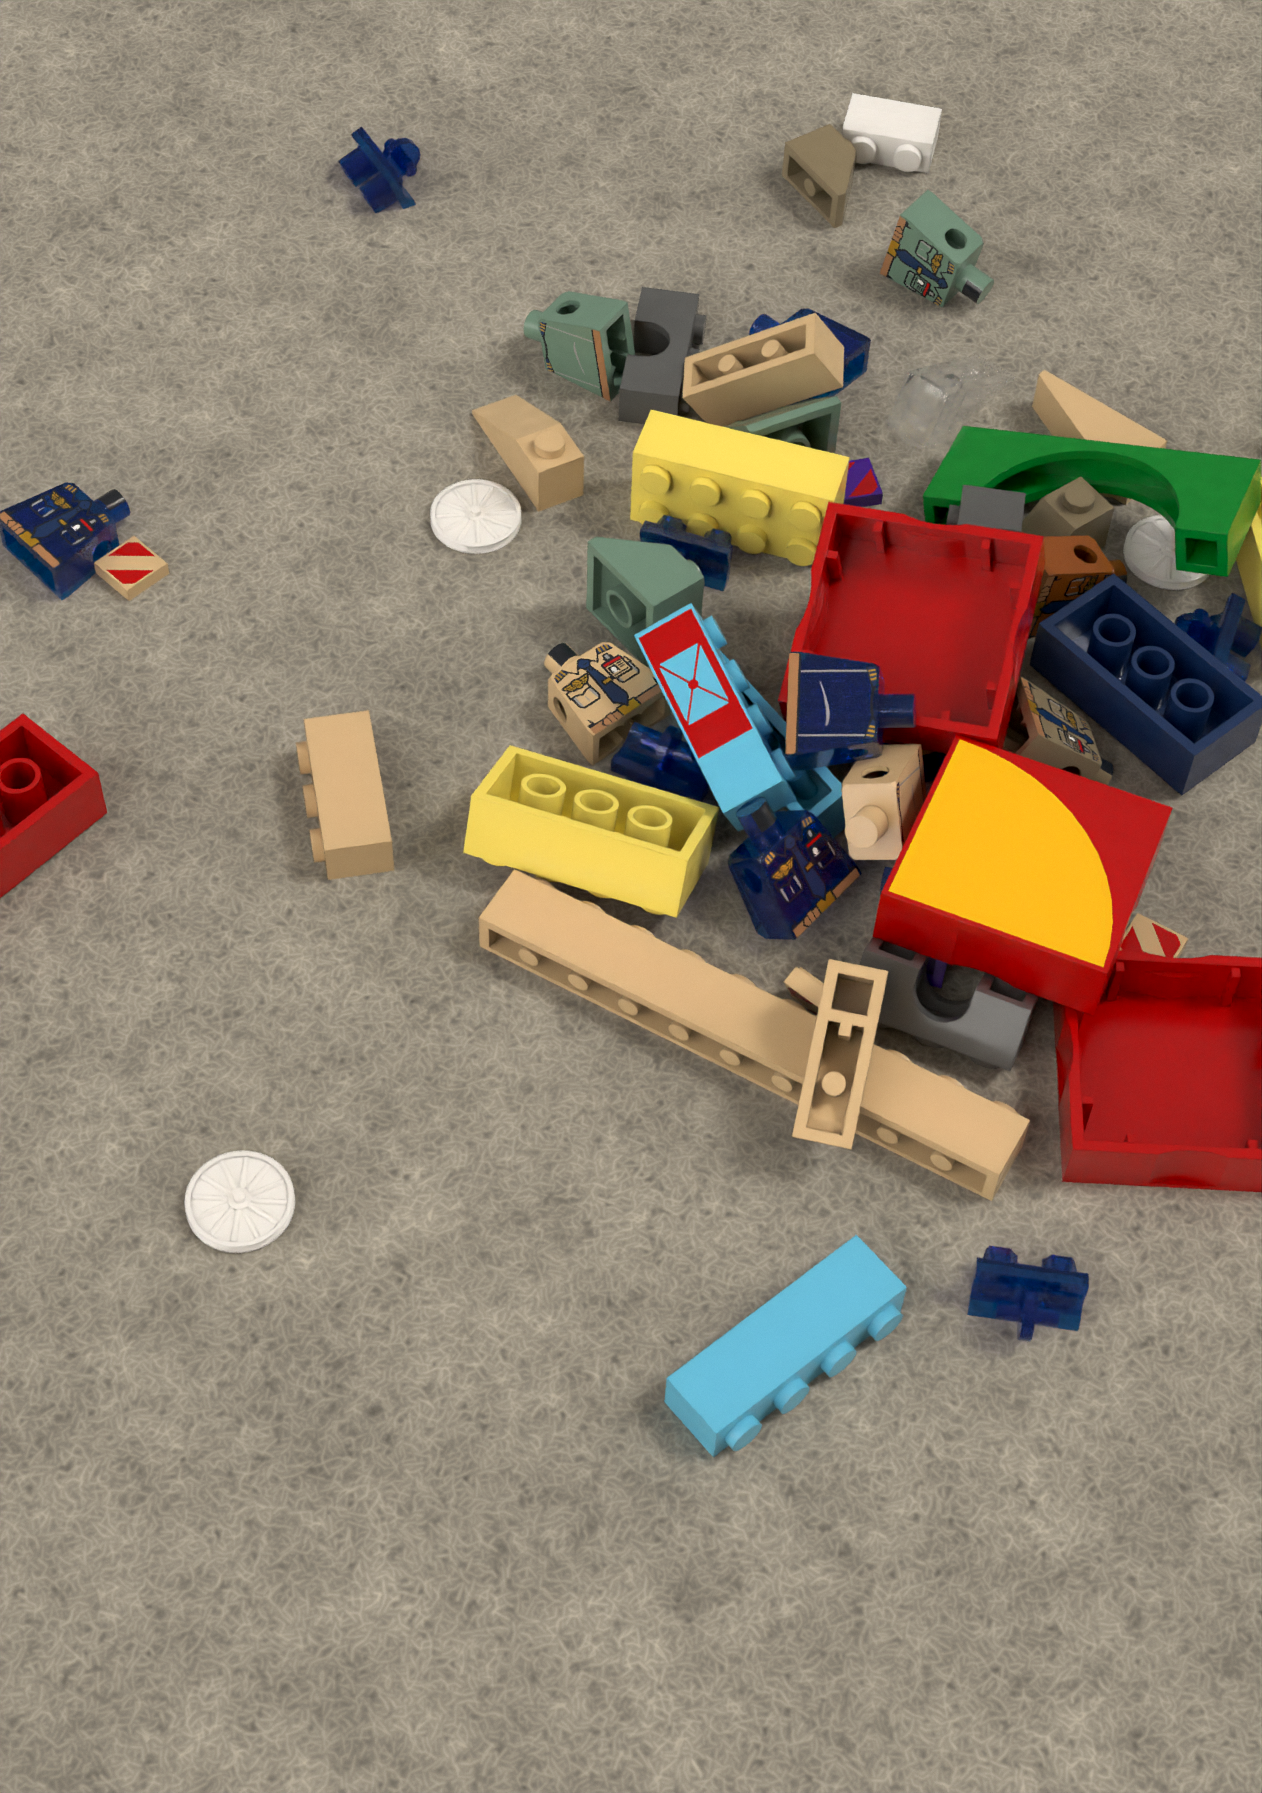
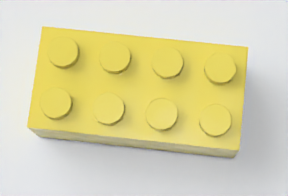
M650 410L633 450L630 520L638 521L645 527L653 530L666 528L686 533L701 542L714 540L735 545L742 551L750 554L763 552L787 558L791 563L798 566L813 565L828 502L844 504L850 457Z
M509 745L471 795L463 853L482 858L491 865L508 866L534 874L536 877L543 878L548 882H561L584 889L599 898H613L639 906L652 914H666L677 918L708 865L719 807Z

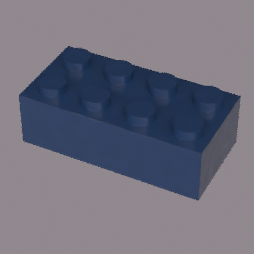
M1114 573L1038 625L1029 665L1181 796L1256 742L1262 725V695Z

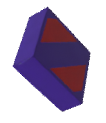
M863 458L849 461L844 504L859 507L882 504L883 492L870 459Z

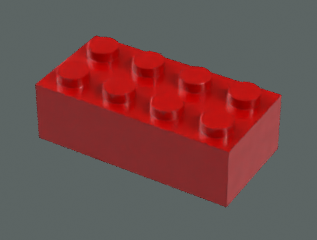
M23 713L0 730L1 898L107 814L99 773Z

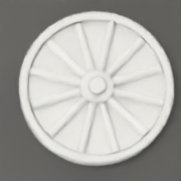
M482 479L464 480L446 487L435 497L430 509L431 527L435 536L447 547L469 554L488 553L506 546L516 537L522 522L521 506L517 497L503 485Z
M1162 515L1150 516L1140 520L1127 533L1123 548L1124 559L1129 569L1142 581L1162 589L1182 590L1197 586L1209 577V574L1176 570L1175 531Z
M240 1150L227 1152L207 1161L192 1176L185 1193V1212L192 1231L206 1245L229 1253L255 1251L272 1243L288 1227L295 1209L294 1187L287 1171L273 1158L254 1151Z

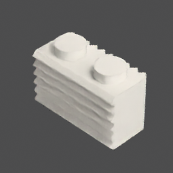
M852 93L843 124L842 136L848 139L857 150L856 163L890 166L904 172L918 171L929 173L938 139L942 109Z

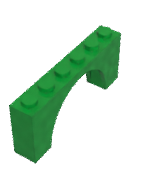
M962 426L923 494L925 522L946 525L949 504L960 505L963 485L1026 493L1025 504L1041 499L1071 481L1082 477L1098 493L1129 498L1161 514L1175 531L1176 570L1228 577L1261 503V459Z

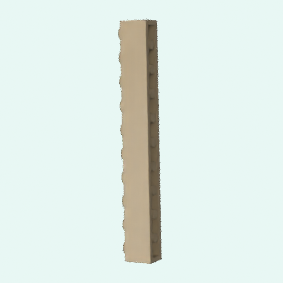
M515 869L479 916L480 947L773 1093L799 1104L817 1016L807 1012L796 1001L780 999L756 987L752 981L742 975L729 974L706 963L701 956L693 951L680 950L655 938L650 931L641 926H630L606 914L598 905L592 902L579 901L557 890L547 880L539 877L532 878ZM874 1044L855 1133L992 1201L1023 1146L1030 1120L1019 1115L1011 1106L1003 1102L990 1101L965 1089L960 1082L946 1075L938 1076L912 1063L904 1054L896 1050H885Z

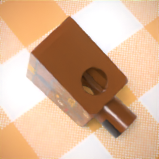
M1088 535L1044 537L1045 567L1028 639L1036 637L1040 622L1113 573L1127 584V571L1123 562L1118 559L1108 561L1095 539Z

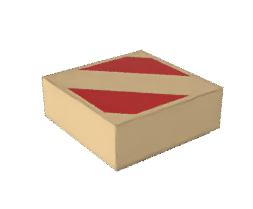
M135 536L94 562L96 574L128 601L169 574L168 563Z
M1137 913L1124 934L1120 950L1144 951L1159 956L1179 958L1186 947L1188 938Z
M795 967L785 979L784 984L792 998L817 1015L824 983L802 967Z

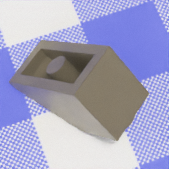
M828 124L785 142L782 176L834 228H837L843 224L853 183L857 150L848 139L844 138L831 124Z
M1079 477L1042 497L1023 520L1021 533L1044 537L1088 535L1095 539L1099 547L1102 548L1106 544L1114 507L1088 482Z

